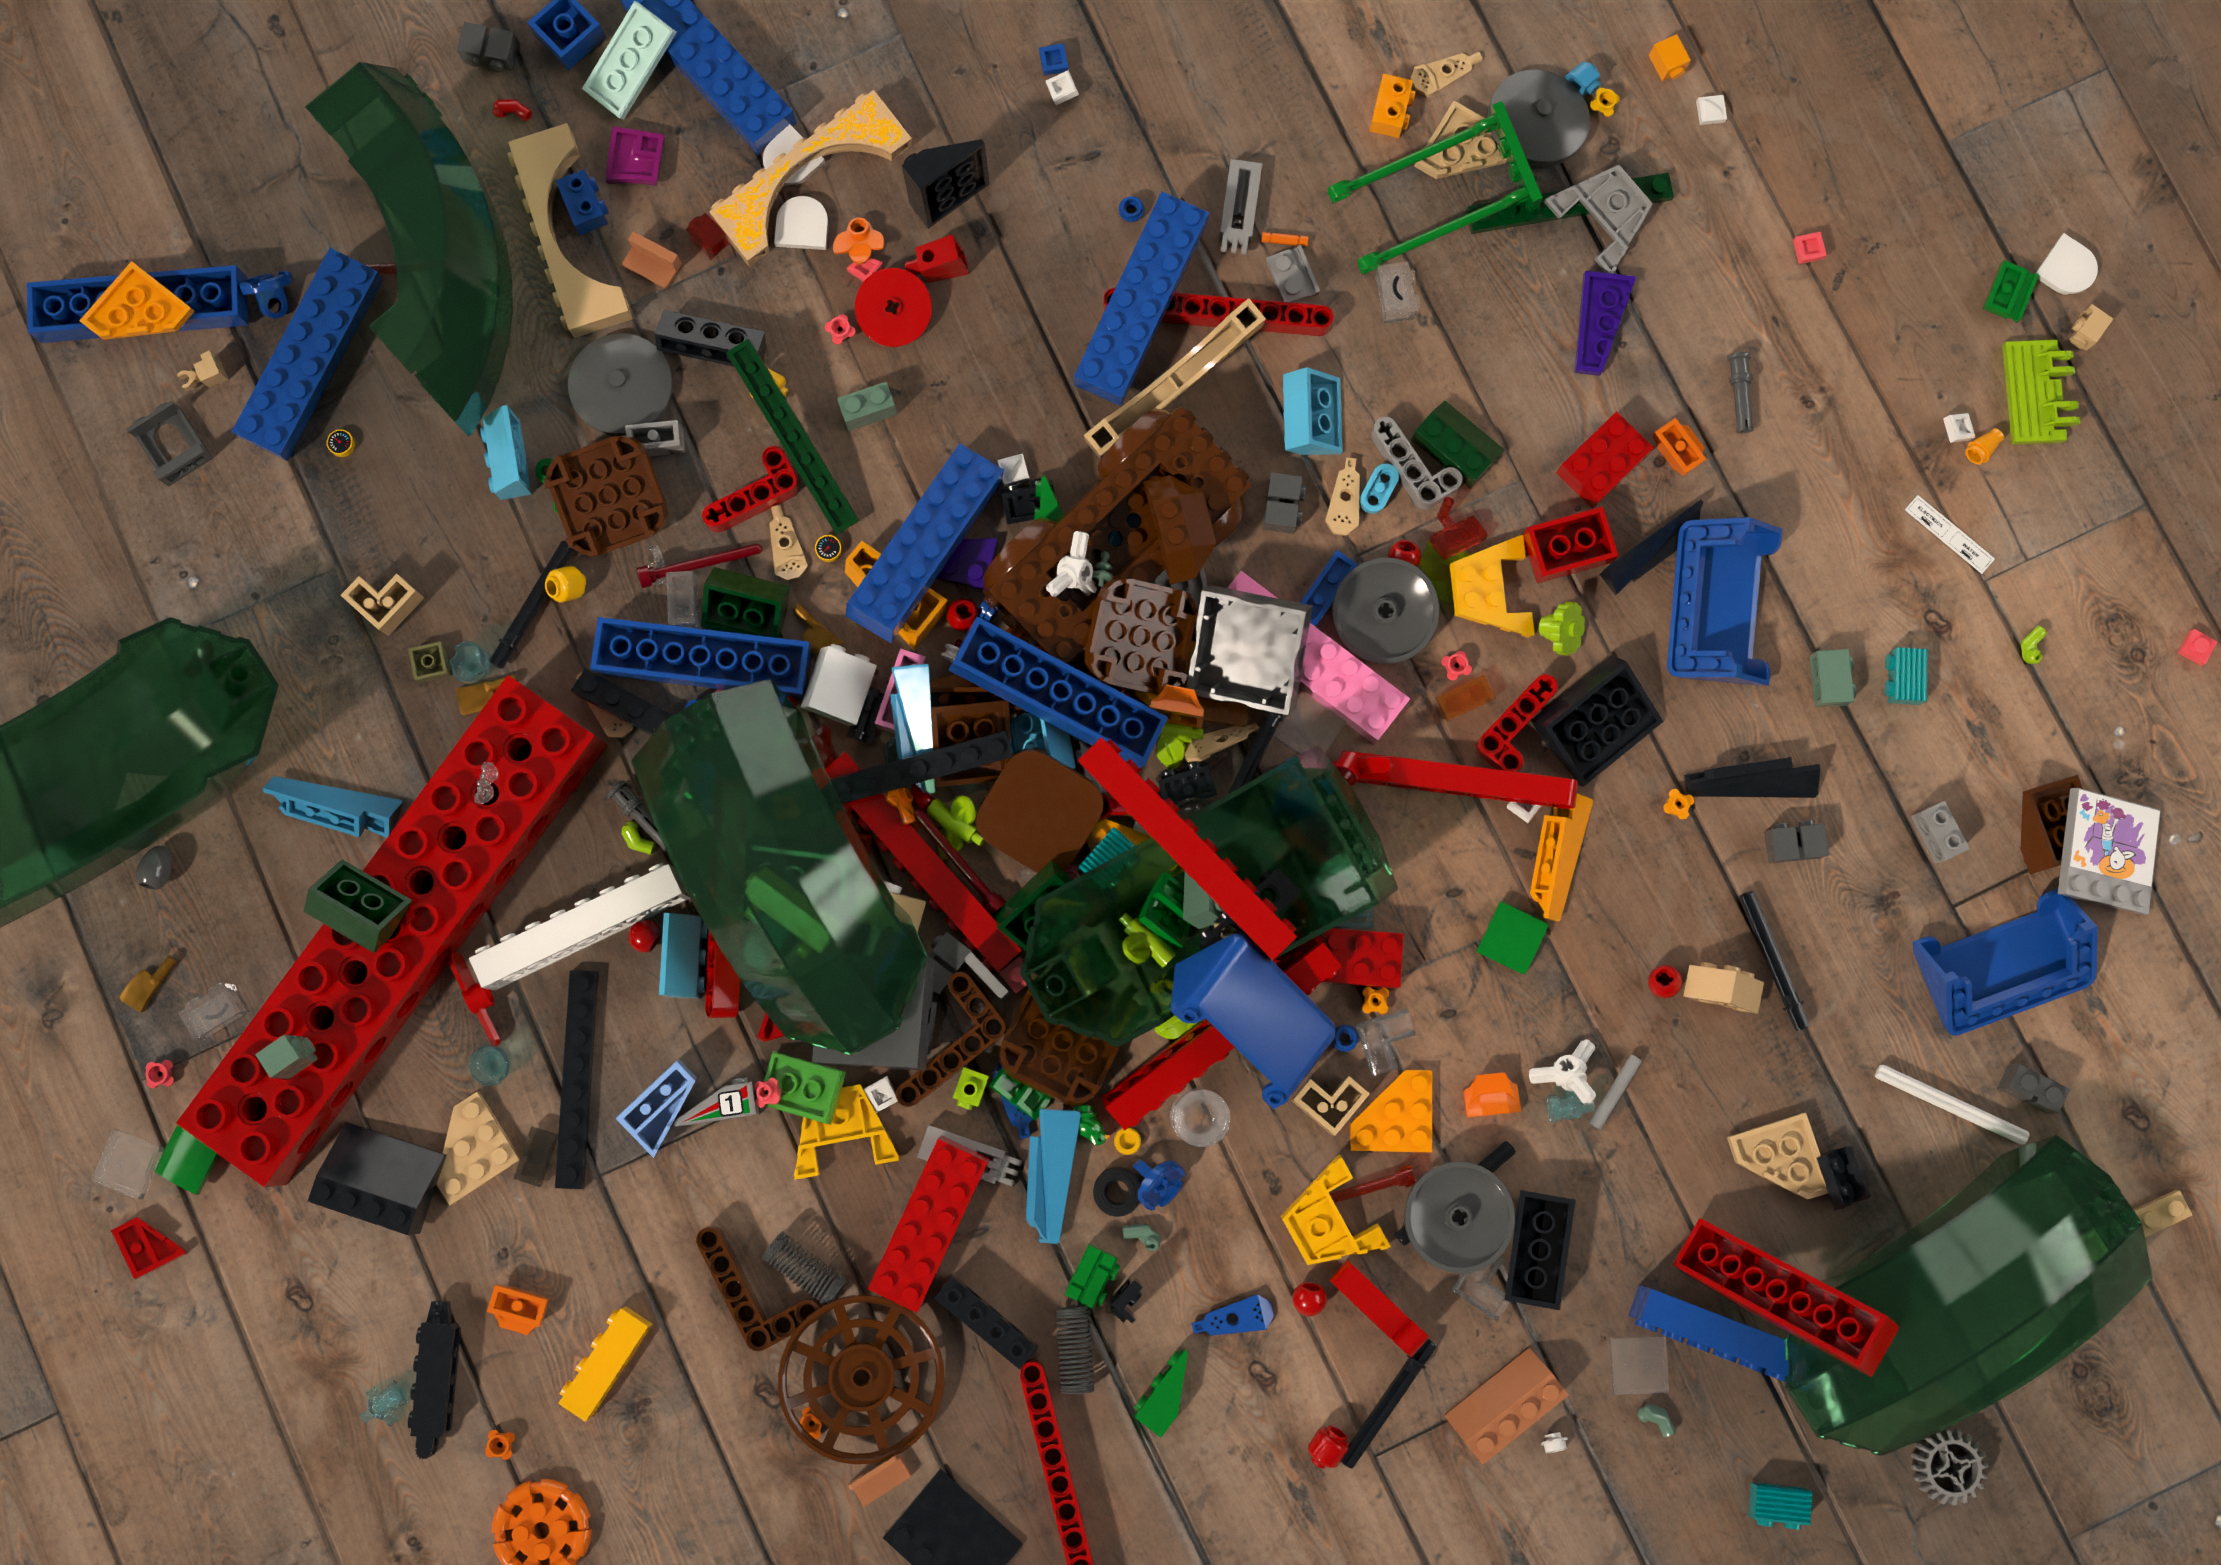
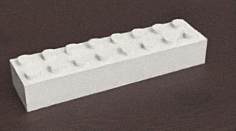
M657 864L649 869L650 873L642 877L637 874L624 880L625 885L616 889L614 886L608 887L600 891V896L593 900L585 898L574 904L576 908L566 912L565 909L557 911L550 915V920L542 924L540 921L529 924L525 927L526 931L517 936L515 933H511L502 937L500 944L493 947L486 945L475 950L476 955L470 957L469 960L481 987L496 991L621 932L639 920L648 919L690 899L691 897L678 869L669 864Z

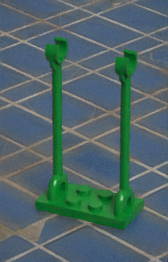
M1502 101L1492 105L1490 116L1480 120L1466 130L1354 180H1343L1327 188L1332 204L1351 196L1354 190L1475 136H1483L1493 131H1496L1500 144L1497 146L1502 159L1507 158L1510 168L1507 170L1512 183L1517 182L1519 189L1496 202L1380 253L1376 251L1357 259L1362 275L1381 267L1385 261L1505 208H1512L1524 202L1529 212L1540 207L1543 197Z

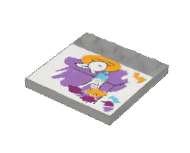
M2070 788L2058 894L2140 915L2149 914L2161 810L2081 788Z

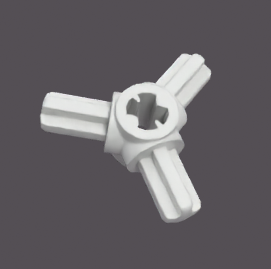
M1074 532L1070 555H1065L1059 561L1057 577L1046 586V590L1050 592L1051 596H1057L1066 588H1079L1086 596L1096 592L1097 588L1091 579L1093 567L1089 563V559L1085 558L1089 535L1086 532Z
M1585 1039L1579 1043L1572 1055L1560 1057L1554 1062L1553 1067L1530 1069V1082L1532 1084L1556 1082L1557 1086H1561L1568 1091H1574L1582 1103H1592L1596 1093L1586 1082L1587 1075L1585 1072L1587 1070L1586 1062L1594 1052L1595 1045Z

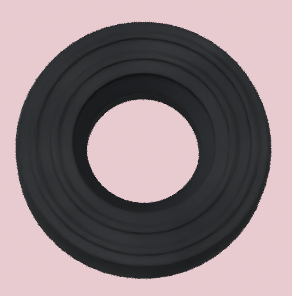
M1109 1168L1102 1172L1095 1181L1093 1188L1095 1203L1107 1215L1114 1217L1128 1215L1140 1203L1138 1200V1190L1141 1183L1137 1176L1126 1168ZM1114 1181H1121L1128 1187V1196L1120 1203L1111 1201L1107 1196V1188Z

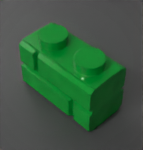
M1088 1243L1064 1295L1092 1309L1095 1308L1096 1304L1101 1306L1108 1293V1290L1104 1289L1108 1279H1115L1120 1265L1116 1264L1118 1258Z

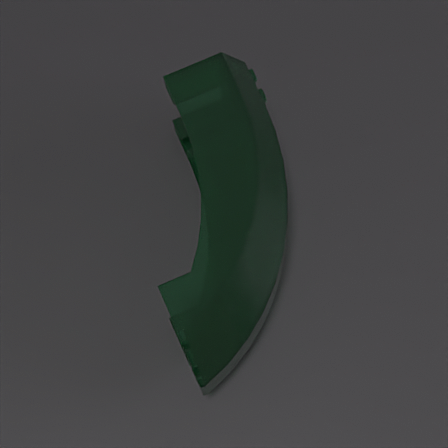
M358 62L307 104L305 108L350 158L348 162L368 184L385 219L392 242L397 269L398 302L370 324L369 327L411 374L414 371L417 372L414 376L421 382L422 387L469 437L473 434L491 402L502 374L510 341L513 314L512 274L505 237L497 211L484 182L453 133L442 121V114L435 107L430 97L425 92H421L416 82L408 73L403 76L397 68Z
M169 617L118 640L116 655L69 687L0 725V928L70 893L148 847L212 801L232 784L259 756L279 684L249 639L239 636L234 638L221 634V631L200 625L195 627L181 623L179 619Z
M768 679L710 693L664 720L631 762L654 824L677 874L719 948L757 1003L788 1039L804 1041L810 1045L828 1050H837L850 1056L898 1030L903 1021L901 1016L907 1003L910 1004L918 984L916 979L921 968L925 967L928 957L910 915L892 897L851 824L821 761L802 713Z
M1318 745L1183 819L1184 821L1189 818L1199 829L1196 834L1203 841L1208 838L1219 849L1215 853L1222 861L1227 857L1238 868L1235 874L1242 881L1247 878L1257 887L1261 884L1257 879L1268 868L1273 872L1279 867L1301 890L1276 915L1281 921L1287 918L1297 929L1294 932L1297 939L1279 956L1380 904L1398 890L1377 831L1353 788ZM1152 837L1036 900L1035 918L1033 925L1030 927L1026 944L1028 949L1020 971L1047 1022L1072 1028V1031L1090 1038L1096 1037L1108 1042L1107 1044L1119 1047L1160 1026L1174 1016L1170 1008L1175 964L1202 950L1198 946L1202 941L1199 936L1208 928L1198 929L1193 925L1190 926L1184 947L1175 950L1165 942L1176 955L1164 968L1151 955L1145 962L1137 964L1128 959L1124 954L1122 942L1129 935L1124 931L1126 927L1119 919L1125 913L1133 919L1139 918L1148 895L1162 873L1167 872L1184 886L1185 871ZM1262 890L1260 899L1263 900L1266 897L1272 903L1274 899L1273 894L1269 890Z
M2058 1135L2005 1152L1961 1192L1900 1238L1847 1272L1822 1280L1823 1283L1885 1314L1900 1327L1872 1378L1789 1333V1337H1785V1360L1789 1361V1376H1785V1389L1816 1437L1821 1439L1835 1440L1840 1442L1841 1445L1855 1449L1862 1448L1871 1451L1872 1454L1882 1456L1932 1436L1989 1407L2050 1369L2109 1323L2144 1288L2153 1277L2142 1222L2111 1176Z

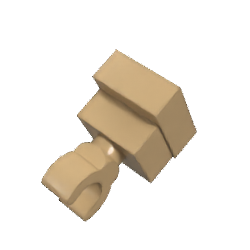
M210 350L200 354L202 360L193 364L195 370H183L177 374L181 379L189 377L188 383L182 385V388L187 391L193 390L199 382L212 387L229 380L220 357Z

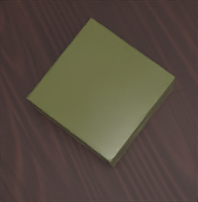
M441 641L408 649L413 676L416 682L423 683L451 676L446 646Z

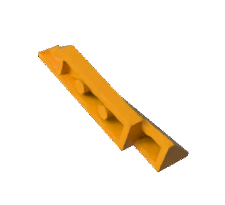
M1578 793L1574 809L1554 807L1553 816L1544 815L1530 890L1534 901L1538 902L1543 909L1544 918L1557 922L1562 917L1593 806V799Z

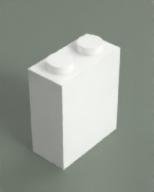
M831 644V646L820 649L800 708L847 726L857 725L877 665L870 663V658L864 655L855 654L852 656L845 653L846 649L844 647Z

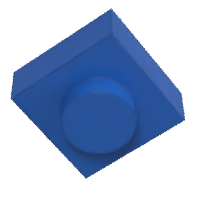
M1064 43L1039 48L1043 76L1063 73L1068 70Z

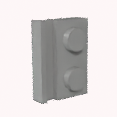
M1301 245L1266 258V264L1282 302L1297 303L1308 299L1310 296L1319 295L1320 289Z

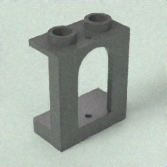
M172 401L160 404L153 413L146 417L138 418L133 422L132 426L126 429L128 433L137 439L156 470L153 472L158 480L167 486H171L213 459L183 410ZM164 424L175 425L190 447L169 462L155 440L157 429Z

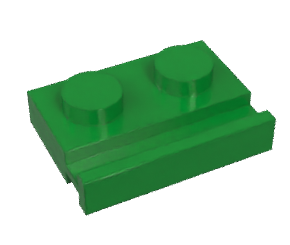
M2004 260L1998 268L1982 309L2005 319L2010 318L2015 323H2018L2022 319L2039 274L2029 273L2027 269Z

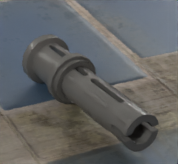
M1738 352L1727 356V361L1730 362L1731 367L1729 383L1734 388L1736 433H1742V431L1750 433L1754 431L1749 386L1752 383L1753 375L1750 374L1749 359H1751V353Z
M626 781L619 782L609 791L607 797L610 800L613 799L623 809L622 813L625 816H631L664 852L674 845L677 841L676 838L643 806V799L640 796L636 797L630 791Z

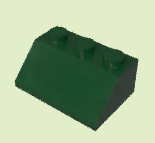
M1443 401L1428 415L1415 430L1411 439L1445 468L1454 467L1458 469L1462 474V482L1470 489L1505 450L1447 401Z
M714 567L704 583L701 627L722 632L779 638L788 608L790 586Z
M342 859L308 889L303 912L375 953L392 936L410 907L412 900Z
M1051 860L995 913L996 925L1002 933L1036 960L1092 908V904L1071 876Z

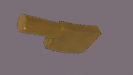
M800 603L793 608V612L809 627L802 635L804 641L810 642L813 647L812 652L817 657L821 648L831 646V644L841 646L844 643L843 640L832 634L817 621Z
M515 674L509 675L517 681ZM506 676L477 685L457 687L456 694L460 713L462 715H469L480 712Z
M168 955L154 974L147 970L140 971L128 983L120 995V1000L139 1012H145L150 1000L162 985L163 979L178 961Z

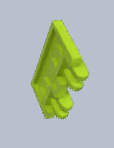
M2057 340L2005 342L2002 344L2011 444L2064 443L2067 440L2066 429L2055 430L2054 427L2076 426L2080 424V418L2075 416L2058 417L2057 411H2073L2079 408L2078 401H2063L2061 379H2050L2049 377L2071 376L2075 374V367L2073 366L2053 367L2052 361L2072 359L2074 357L2073 351H2058Z

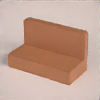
M633 231L628 238L632 248L622 263L623 266L656 285L667 289L682 265L678 255Z
M895 1454L888 1460L881 1461L850 1481L848 1488L850 1491L854 1489L862 1505L865 1507L910 1478L912 1474L900 1454Z

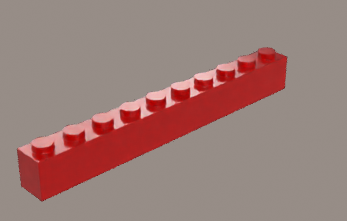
M1101 737L1078 759V762L1255 944L1274 961L1297 939V936L1294 934L1297 930L1287 918L1281 921L1274 914L1277 908L1266 897L1261 900L1255 894L1258 889L1247 878L1242 881L1235 874L1238 868L1227 857L1222 861L1215 853L1219 849L1208 838L1203 841L1196 834L1199 830L1189 818L1183 821L1176 814L1180 809L1169 798L1164 801L1157 794L1160 789L1149 778L1144 781L1138 775L1141 769L1130 758L1125 762L1119 755L1122 750L1111 739L1106 742Z
M844 752L821 773L825 779H829L861 769ZM883 793L842 804L849 813L854 810L860 816L857 822L867 833L872 830L878 838L874 841L884 853L888 849L895 856L892 862L899 870L904 872L907 869L913 876L909 881L919 892L924 889L930 895V898L927 900L937 912L941 909L948 916L945 922L953 931L961 930L966 936L962 941L972 952L977 949L984 956L980 961L990 972L994 969L998 973L1001 972L1023 953L1016 943L997 928L993 917L910 824H903L900 813L886 801Z
M1318 934L1277 964L1307 996L1313 993L1316 986L1321 982L1334 977L1338 969L1342 967ZM1205 1018L1103 1095L1104 1106L1124 1131L1130 1126L1134 1127L1150 1111L1159 1109L1171 1095L1183 1091L1186 1084L1191 1080L1203 1076L1215 1062L1224 1060L1235 1046Z

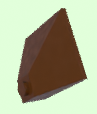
M1006 700L931 707L933 749L1005 729L1011 743L1009 702ZM1010 758L935 778V787L996 781Z
M2078 775L2023 791L2021 852L2030 874L2061 865L2070 788L2083 789Z

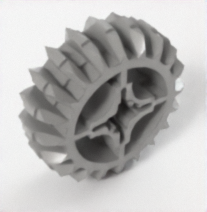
M1946 1427L1942 1429L1941 1433L1936 1429L1932 1430V1438L1924 1435L1925 1445L1915 1444L1917 1449L1920 1450L1919 1455L1916 1453L1911 1454L1912 1458L1918 1460L1917 1464H1913L1910 1467L1912 1470L1919 1471L1913 1477L1915 1481L1921 1482L1919 1489L1923 1492L1928 1491L1927 1496L1933 1500L1937 1498L1941 1504H1946L1948 1501L1951 1505H1957L1958 1500L1965 1504L1968 1503L1967 1495L1972 1498L1977 1497L1974 1489H1984V1486L1979 1482L1981 1478L1984 1480L1988 1479V1475L1982 1473V1469L1989 1467L1988 1463L1981 1461L1986 1457V1454L1983 1451H1978L1981 1446L1980 1443L1972 1441L1970 1434L1965 1433L1962 1435V1431L1954 1429L1951 1432ZM1957 1444L1966 1455L1954 1456L1953 1452L1948 1450L1947 1445ZM1936 1453V1461L1931 1465L1933 1456ZM1968 1468L1967 1474L1963 1480V1472ZM1937 1476L1940 1478L1946 1477L1947 1481L1951 1483L1952 1488H1941L1934 1478Z

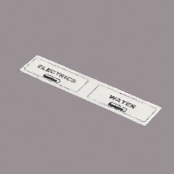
M1919 495L1905 509V511L1981 574L1994 561V557Z

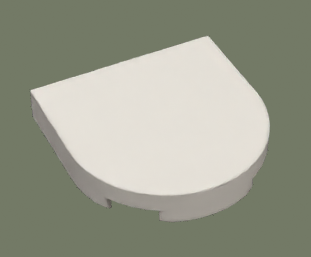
M790 124L766 146L763 154L765 169L774 164L773 161L777 156L782 153L787 154L793 150L796 142L803 138ZM820 156L798 169L785 182V185H799L805 182L826 163L825 159Z
M797 196L786 201L780 207L776 218L775 247L827 250L829 221L822 204L808 196Z
M2063 233L2036 273L2039 274V281L2056 292L2064 295L2076 294L2085 291L2092 285L2098 273V265L2089 249Z

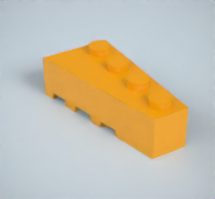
M861 541L847 557L845 573L857 587L866 577L881 553ZM931 588L926 592L899 632L900 636L914 651L946 611L948 600Z

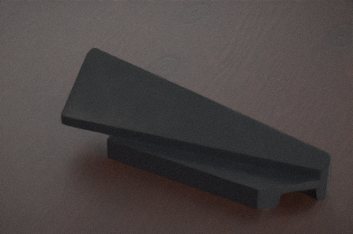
M1701 499L1607 566L1599 574L1615 595L1631 580L1635 582L1677 551L1678 534L1681 526L1686 521L1700 520L1701 507L1703 506Z
M1788 757L1704 770V772L1684 775L1687 795L1695 797L1815 798L1818 795L1820 764L1793 768L1792 758Z

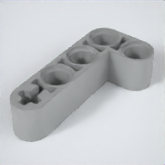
M1381 417L1375 422L1371 432L1373 443L1386 462L1396 468L1399 473L1398 480L1419 509L1430 510L1458 491L1462 483V474L1458 469L1448 467L1432 476L1392 418ZM1380 428H1381L1383 431L1388 430V431H1389V432H1388V435H1387L1385 432L1380 434V433H1379ZM1399 448L1404 452L1405 456L1398 458L1393 455L1392 450ZM1415 470L1419 474V478H1409L1406 471ZM1443 478H1452L1455 482V486H1446L1443 482ZM1421 492H1431L1434 499L1430 501L1423 499Z

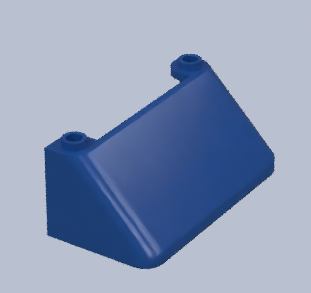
M1751 517L1690 520L1681 526L1678 534L1667 669L1672 676L1684 679L1769 686L1770 667L1764 660L1753 659L1761 557L1763 555H1772L1778 551L1782 542V528Z
M2055 889L2040 896L2035 913L1942 947L1935 937H1923L1913 941V953L1944 1028L1949 1034L1957 1036L2089 987L2097 976L2098 926L2071 897L2058 894V889Z
M1244 934L1229 935L1175 964L1170 1011L1185 1023H1197L1206 1018L1271 1081L1262 1089L1263 1100L1272 1109L1285 1104L1334 1040V1022Z

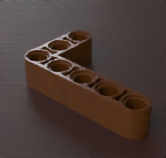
M957 972L949 978L948 988L976 1026L927 1064L926 1071L919 1070L897 1088L896 1099L902 1106L912 1107L920 1103L1006 1034L1008 1030L1006 1018L970 973ZM961 976L965 977L968 981V988L964 992L959 991L955 985L956 980ZM976 998H981L985 1003V1008L981 1013H976L972 1008V1002ZM993 1019L998 1020L1002 1026L1001 1032L997 1035L992 1034L988 1029L989 1022ZM971 1036L977 1037L980 1041V1048L977 1051H971L967 1046V1041ZM949 1053H954L959 1058L956 1068H951L946 1063V1057ZM928 1070H933L937 1074L938 1079L934 1085L928 1084L925 1080V1074ZM906 1087L915 1089L916 1098L914 1101L905 1099L904 1090Z
M717 1226L703 1228L697 1234V1246L747 1346L751 1350L763 1351L791 1336L798 1325L806 1318L802 1313V1308L805 1304H811L815 1310L822 1306L815 1298H807L767 1319L724 1232ZM708 1231L713 1232L717 1237V1242L713 1247L708 1246L704 1240L705 1234ZM720 1256H724L729 1260V1268L726 1271H721L717 1267V1259ZM731 1281L740 1283L742 1288L740 1295L735 1296L730 1293L729 1284ZM743 1306H750L753 1309L754 1317L752 1320H746L742 1317L741 1309ZM786 1317L791 1322V1329L788 1332H783L779 1329V1318ZM759 1330L765 1333L766 1342L764 1345H759L754 1341L753 1335L755 1331Z

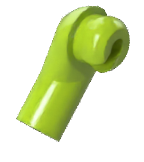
M2036 626L2021 641L2022 658L2028 664H2038L2042 660V654H2040L2041 652L2038 650L2037 644L2047 635V632L2041 626Z
M635 821L626 822L625 826L622 827L621 834L628 847L632 850L652 855L656 843L640 837L638 833L639 825Z

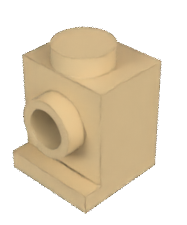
M2093 304L2081 312L2080 318L2071 328L2074 330V333L2069 338L2072 345L2085 351L2098 342L2113 321L2112 317Z

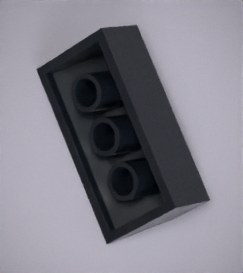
M1520 1190L1504 1301L1560 1310L1575 1199Z

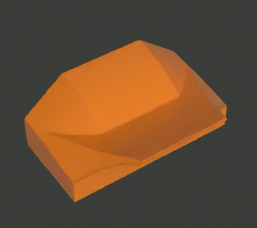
M1676 418L1653 433L1652 436L1659 451L1671 467L1682 476H1685L1706 461V457L1703 455L1705 449L1703 444L1688 425H1681Z
M1166 685L1159 696L1151 700L1150 708L1167 716L1166 723L1202 729L1204 709L1199 704L1194 689Z
M1506 1072L1476 1075L1471 1086L1463 1090L1466 1117L1521 1112L1518 1086L1511 1082Z
M496 1284L487 1312L492 1313L496 1317L499 1327L528 1335L535 1327H541L550 1299L515 1287Z

